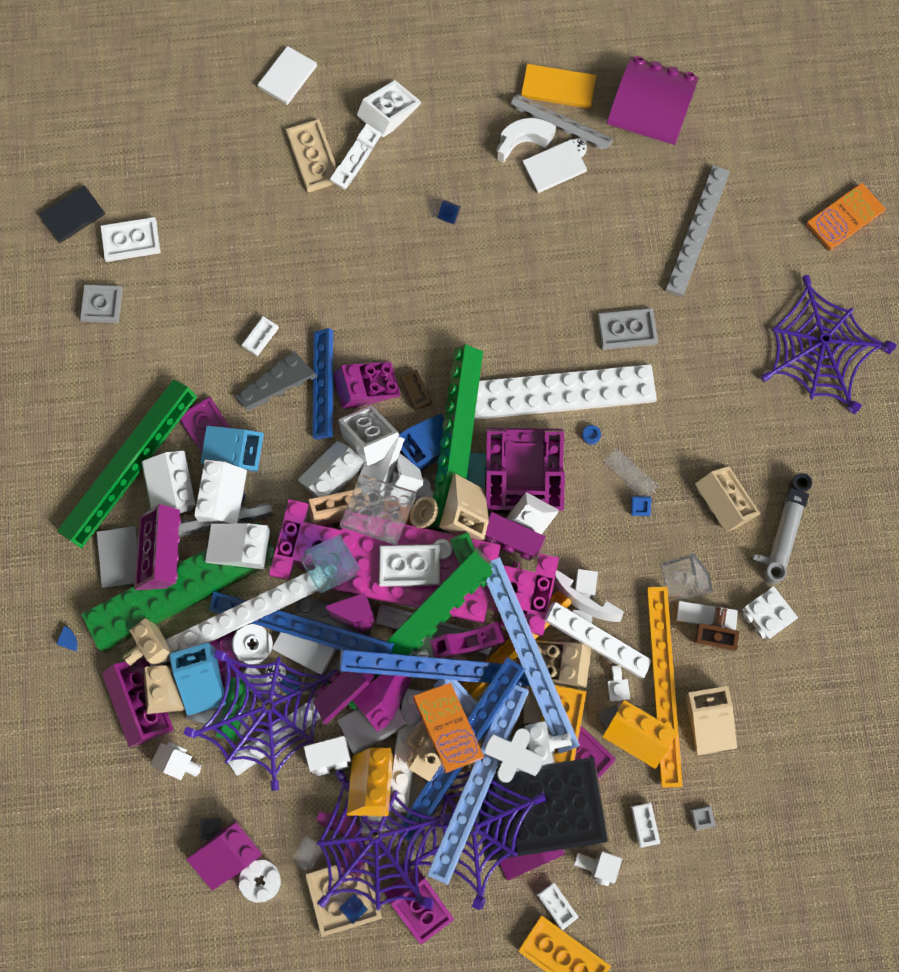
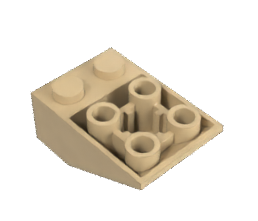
M453 474L440 528L457 536L469 532L471 539L483 540L489 522L485 489L457 474Z
M536 641L554 684L586 688L591 648L580 643Z
M728 686L687 693L685 700L697 755L737 749L733 706Z

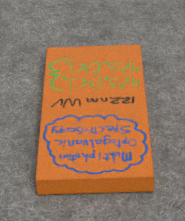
M861 183L809 220L806 225L830 251L882 214L886 208Z
M451 682L413 696L415 705L445 773L484 758Z

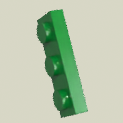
M231 677L226 705L223 707L220 721L229 711L234 700L236 678ZM239 679L238 699L227 719L234 717L243 705L245 683L241 679ZM238 720L230 723L240 731L241 723ZM226 724L218 727L230 740L237 741L238 735ZM217 732L216 737L225 739L222 735H220Z

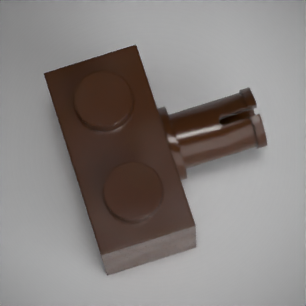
M715 607L713 624H697L694 644L737 651L740 631L724 627L728 609Z

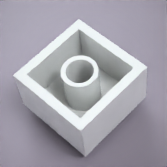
M344 736L304 747L309 770L318 776L329 774V770L333 768L337 769V771L349 768L348 764H352L348 742Z

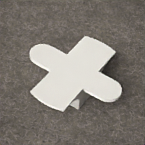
M526 729L516 731L512 742L493 735L486 746L485 754L501 762L498 777L502 782L511 781L515 772H519V770L536 776L542 766L543 757L526 749L530 740V733Z

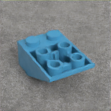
M206 426L200 464H204L205 460L220 461L258 473L264 433Z
M209 643L170 654L173 675L188 716L217 708L223 699L224 690L218 659L214 657L216 649Z

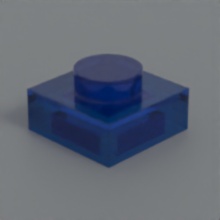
M443 200L437 218L454 225L461 206Z
M355 893L339 907L340 911L352 924L368 910Z

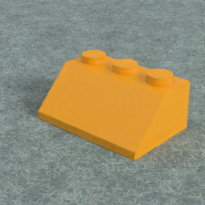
M624 700L602 738L656 769L678 731Z
M368 748L352 757L347 815L389 816L393 767L391 748Z

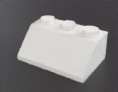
M372 405L338 420L342 438L367 466L384 459L399 436L395 428Z
M337 440L297 481L315 498L337 494L362 470L364 461L350 447Z
M184 451L165 452L141 462L151 509L158 504L180 509V513H188L193 509L196 504Z
M205 460L195 510V517L199 522L238 524L247 470L226 462Z

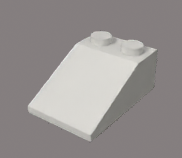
M395 80L364 98L357 116L382 133L381 136L384 137L394 131L421 104V101Z
M249 523L211 524L205 562L265 569L270 536L268 526Z

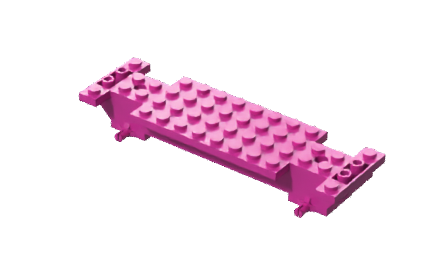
M289 499L269 575L290 580L293 565L307 571L322 567L324 574L330 575L329 586L327 587L330 590L353 595L365 593L367 598L418 608L459 566L453 548L452 554L448 559L440 560V585L380 587V546L433 545L440 539L450 542V539L457 537V535L421 529L415 526L346 512L342 530L331 528L332 524H327L323 527L305 523L308 503ZM471 539L474 548H478L490 561L498 558L501 545ZM322 543L324 546L320 551H315L313 549L315 544ZM539 554L536 572L520 569V562H518L517 568H515L517 563L515 561L512 567L504 566L511 585L517 588L515 594L532 634L543 636L546 624L544 619L549 609L559 557ZM479 586L472 595L468 593L464 597L466 601L458 609L454 607L450 611L453 617L484 623L487 610L496 611L500 614L488 586ZM501 617L500 626L503 627L504 622Z

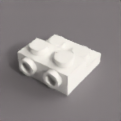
M774 586L742 609L746 621L754 625L756 634L761 639L764 638L765 641L798 618Z

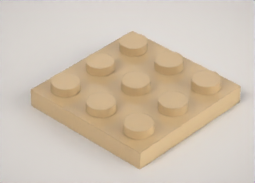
M366 863L364 870L370 872L368 863ZM337 865L331 867L332 886L339 879ZM328 868L306 874L322 937L382 919L381 911L376 910L375 904L367 897L355 892H340L331 895L329 902L322 909L317 902L323 894L326 895L328 892ZM362 873L360 878L373 885L371 876ZM359 881L342 882L336 889H358L368 893L375 900V892L368 885Z

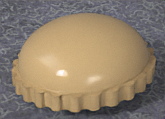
M429 496L418 499L411 508L409 516L411 524L421 529L430 526L438 515L436 501Z

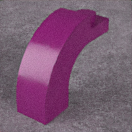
M500 622L464 633L445 634L430 640L434 657L439 658L464 656L505 642Z
M320 812L316 818L319 825L327 827L332 813L327 812L324 814ZM342 813L338 820V817L335 816L330 826V830L335 831L342 816ZM345 815L338 834L342 837L352 821L349 816ZM355 822L346 838L354 837L359 827ZM361 841L363 843V846L365 847V841ZM349 842L357 857L361 852L360 845L357 842ZM345 845L344 854L350 866L354 860L350 850ZM341 858V860H340L341 872L344 873L345 870H346V867H345L343 858ZM358 862L354 868L364 869L366 862ZM350 872L348 875L353 878H360L362 873Z

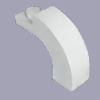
M537 118L521 119L510 124L501 133L500 144L497 148V160L504 163L512 149L522 142H533L546 149L555 136L556 126Z

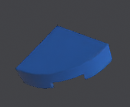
M64 626L57 645L76 652L78 642L74 632Z

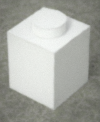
M578 569L575 590L589 599L594 598L598 572Z

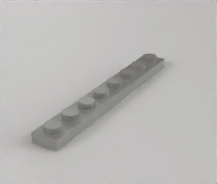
M713 165L665 292L683 298L730 171Z

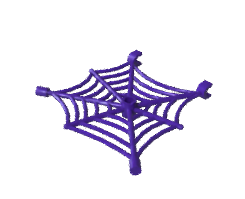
M805 275L802 277L806 288L792 310L772 328L777 342L776 360L772 371L762 374L760 379L765 382L772 378L773 374L790 376L805 386L810 394V399H813L814 396L834 397L848 405L847 410L856 415L862 404L851 400V387L858 367L872 352L881 347L884 352L890 355L897 344L891 341H885L884 343L869 336L858 326L851 314L853 308L847 310L824 299L810 286L812 283L809 275ZM808 291L809 299L800 313L785 329H779L795 311ZM813 293L826 304L846 312L844 316L833 314L824 309L814 300ZM811 302L813 313L808 320L795 332L789 331L788 329L797 322ZM817 307L840 320L835 322L819 315ZM815 315L816 323L813 328L806 334L799 333ZM850 316L855 327L874 342H864L857 337L849 328L845 319ZM820 319L835 324L832 329L826 328L822 325ZM844 323L849 333L858 341H852L848 338L840 325ZM818 325L821 336H811L810 334ZM838 329L846 340H842L835 331ZM778 333H781L784 341L785 358L784 363L777 367L780 354ZM784 334L788 335L791 344L792 358L788 360V347ZM833 334L837 339H832L831 335ZM791 335L796 336L800 345L801 353L796 356ZM800 337L806 338L809 342V348L804 351ZM811 340H815L817 343L812 345ZM836 343L839 345L831 352L828 344ZM843 344H848L838 356L836 363L833 356L837 349ZM854 345L862 346L848 358L841 375L838 368L844 353ZM868 346L875 347L865 354L855 366L847 391L844 384V376L850 361L858 352ZM820 347V353H818L814 349ZM826 349L828 355L823 356L824 350ZM809 352H812V353L816 354L817 357H818V360H817L814 356H812V355H810V354H808V353H809ZM804 355L811 358L817 364L816 370L799 358ZM830 358L832 366L821 364L822 359ZM796 361L806 365L814 372V379L804 369L790 364ZM790 367L803 372L812 383L811 390L799 377L787 372H780V370ZM820 367L834 369L837 376L819 374ZM818 377L838 379L841 387L817 383ZM816 386L833 387L842 390L846 400L834 394L815 393Z
M216 650L214 657L225 661L227 668L226 688L223 699L216 712L201 729L195 730L186 727L183 734L192 738H196V736L202 737L214 743L226 758L225 764L239 759L255 761L265 767L272 775V780H270L271 791L279 790V780H277L276 776L283 764L298 749L309 743H314L313 737L318 713L316 707L310 737L305 733L315 689L322 682H324L323 685L326 687L328 680L338 670L335 669L329 672L327 676L302 673L282 663L280 657H277L276 661L272 663L249 665L228 657V654ZM234 664L247 668H265L275 665L272 673L251 675L242 673ZM279 665L300 676L320 679L312 683L289 679L278 672ZM231 667L235 671L236 678L234 700L223 719L218 723L210 725L226 700L230 684ZM277 675L288 682L304 685V687L298 690L288 688L276 681ZM273 676L272 682L262 684L251 683L246 678H266ZM240 677L245 683L243 705L234 717L227 719L238 699ZM271 685L270 690H257L254 687ZM275 685L292 693L286 696L274 692ZM250 688L253 691V701L250 710L242 713L249 697ZM312 688L301 730L296 726L299 700L302 692ZM260 693L269 694L268 700H266ZM273 695L279 698L275 701H272ZM298 695L292 723L287 719L288 705L291 698ZM257 696L263 705L254 709ZM286 701L283 715L275 709V705ZM266 703H272L273 707L271 710L265 708ZM258 712H261L260 715H259V716L257 717V719H256L255 716H254V714H255V713H258ZM272 712L278 716V718L274 719L273 721ZM266 713H267L268 723H267V722H264V721H261L262 718L265 716ZM251 716L254 723L249 727L242 718ZM238 720L248 731L242 736L230 723ZM283 720L288 724L273 732V725L277 721ZM226 724L234 730L241 740L235 746L230 738L217 727ZM257 725H265L268 727V731L263 728L255 727ZM289 728L295 730L274 743L273 736ZM209 730L218 732L232 746V752L228 756L224 748L217 741L201 733ZM252 731H261L269 735V743L260 738L249 737ZM298 733L301 735L281 747L275 754L274 748L281 742ZM305 738L307 741L290 751L276 769L275 759L279 754L293 743ZM247 740L258 741L270 748V755L258 747L241 746ZM240 750H257L271 760V769L256 758L248 756L234 757V755Z
M343 770L336 771V777L340 783L342 782L341 790L330 821L317 842L328 866V892L326 895H322L317 904L323 909L329 902L331 895L340 892H355L367 897L374 903L377 911L380 910L381 905L401 899L416 901L420 907L432 910L433 898L420 895L418 885L419 855L432 829L437 823L449 826L452 815L441 814L440 817L417 813L408 808L397 797L398 790H394L393 793H390L389 812L391 809L396 816L413 825L404 827L395 822L390 816H382L380 822L368 820L367 816H361V824L355 836L346 838L357 816H353L342 839H334L347 812L350 783L346 781L347 777ZM345 788L348 796L340 821L331 839L323 841L336 816ZM394 800L413 815L430 820L417 823L405 818L392 806ZM386 818H387L392 824H394V825H396L397 827H399V829H394V828L388 826L387 824H385ZM365 822L370 831L369 835L358 837ZM371 824L378 825V828L374 829ZM431 825L420 842L416 853L414 886L407 876L409 851L419 832L425 826ZM383 826H384L385 828H387L388 830H390V831L381 833V830H382ZM418 828L406 848L403 871L398 864V851L401 842L409 830ZM403 832L398 840L394 859L390 853V848L396 835ZM375 835H379L377 839H373ZM392 835L386 848L382 842L383 837ZM370 840L364 847L361 841ZM349 842H357L360 845L361 852L357 857ZM340 843H345L352 854L354 861L350 866L339 845ZM332 844L336 845L346 867L343 874L341 873L340 862ZM373 844L374 854L367 852ZM323 845L329 847L337 865L339 879L333 886L331 864ZM378 845L383 850L381 854H379ZM364 855L374 858V862L362 859ZM386 855L391 863L379 866V859ZM358 862H366L374 866L375 875L367 870L354 867ZM394 866L399 872L379 877V869ZM350 872L365 873L375 879V887L362 878L346 877ZM402 876L407 883L380 889L379 881L390 877ZM359 881L368 885L375 892V900L368 893L358 889H336L342 882ZM395 888H410L417 898L396 896L380 902V893Z
M471 771L463 775H458L456 779H461L470 776ZM494 780L491 781L493 785L527 802L519 804L500 796L490 789L487 790L489 794L516 807L504 811L484 799L483 803L500 812V814L493 816L480 808L479 812L489 817V819L480 823L476 822V819L474 821L476 829L475 831L471 829L469 833L472 834L473 845L468 841L465 843L473 850L474 857L465 849L462 852L467 854L475 863V872L461 859L458 862L466 867L475 877L477 887L465 875L454 869V873L469 883L478 894L472 904L473 908L483 910L486 898L483 897L486 883L495 867L508 856H517L514 848L519 827L533 804H539L546 800L543 792L533 796V799L503 787ZM467 781L461 784L453 785L450 787V789H456L459 787L466 786ZM463 791L445 795L440 815L445 813L448 802L453 808L451 812L453 816L458 802L454 803L451 798L462 795ZM527 807L516 825L512 845L509 848L505 845L509 825L518 810ZM512 813L505 826L501 843L497 840L499 826L502 818ZM498 820L493 838L488 835V829L491 822ZM437 823L435 827H442L444 837L448 826ZM486 825L485 832L480 830V827ZM435 827L432 829L433 848L425 853L426 841L424 842L418 865L432 866L433 862L420 861L431 855L436 856L440 845L436 847L437 836ZM423 829V831H422V839H423V837H424V835H425V830H424V829ZM476 834H480L481 836H483L478 842V844ZM485 839H488L490 842L478 854L479 846ZM415 843L412 844L407 861V872L415 865V860L411 861ZM493 843L498 847L490 852L483 860L481 866H479V858L483 852ZM500 849L507 851L490 868L481 886L480 873L486 862ZM402 863L400 867L404 871V863Z

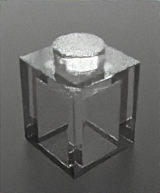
M305 836L293 856V859L296 860L295 865L303 870H306L307 867L312 869L322 850L315 840Z

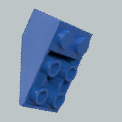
M442 414L412 426L399 434V437L404 438L400 454L419 468L420 472L438 461L440 456V441L443 434L442 425L445 420Z

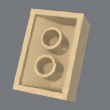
M729 466L712 471L695 483L699 494L706 500L709 510L715 514L720 527L726 532L734 530L760 515V512Z

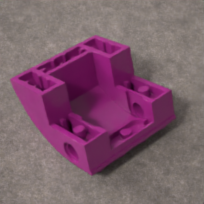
M631 56L618 88L607 124L676 145L699 77L692 72H681L676 67L662 66L657 61H646L641 56Z
M487 428V509L513 510L527 492L552 507L564 511L563 429Z

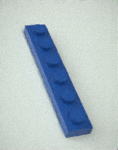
M330 328L314 332L313 371L316 373L317 378L313 379V438L316 440L333 437V330Z

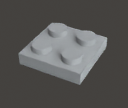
M84 285L81 321L119 323L122 287Z

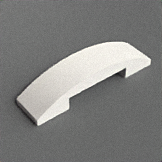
M366 124L349 153L330 178V181L346 190L370 155L382 133Z
M556 570L554 583L559 592L571 600L573 606L601 620L621 621L624 611L606 601L603 607L574 590L572 588L573 580Z

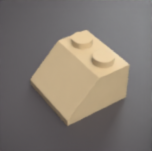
M145 667L143 680L147 714L184 711L185 707L173 675L172 667Z

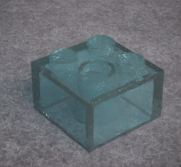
M337 535L307 549L300 559L320 594L354 578L360 569L341 535Z

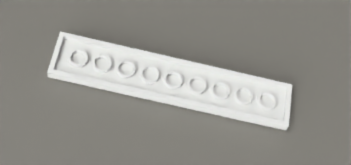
M652 365L479 381L474 420L656 402Z

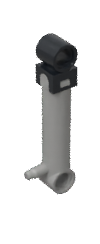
M806 473L797 474L789 483V491L784 499V508L770 556L753 554L752 557L753 560L767 565L763 572V578L770 585L778 584L787 575V565L803 509L806 507L809 494L806 492L812 486V479ZM797 481L802 482L804 484V488H800L797 485ZM772 569L778 572V578L772 576Z

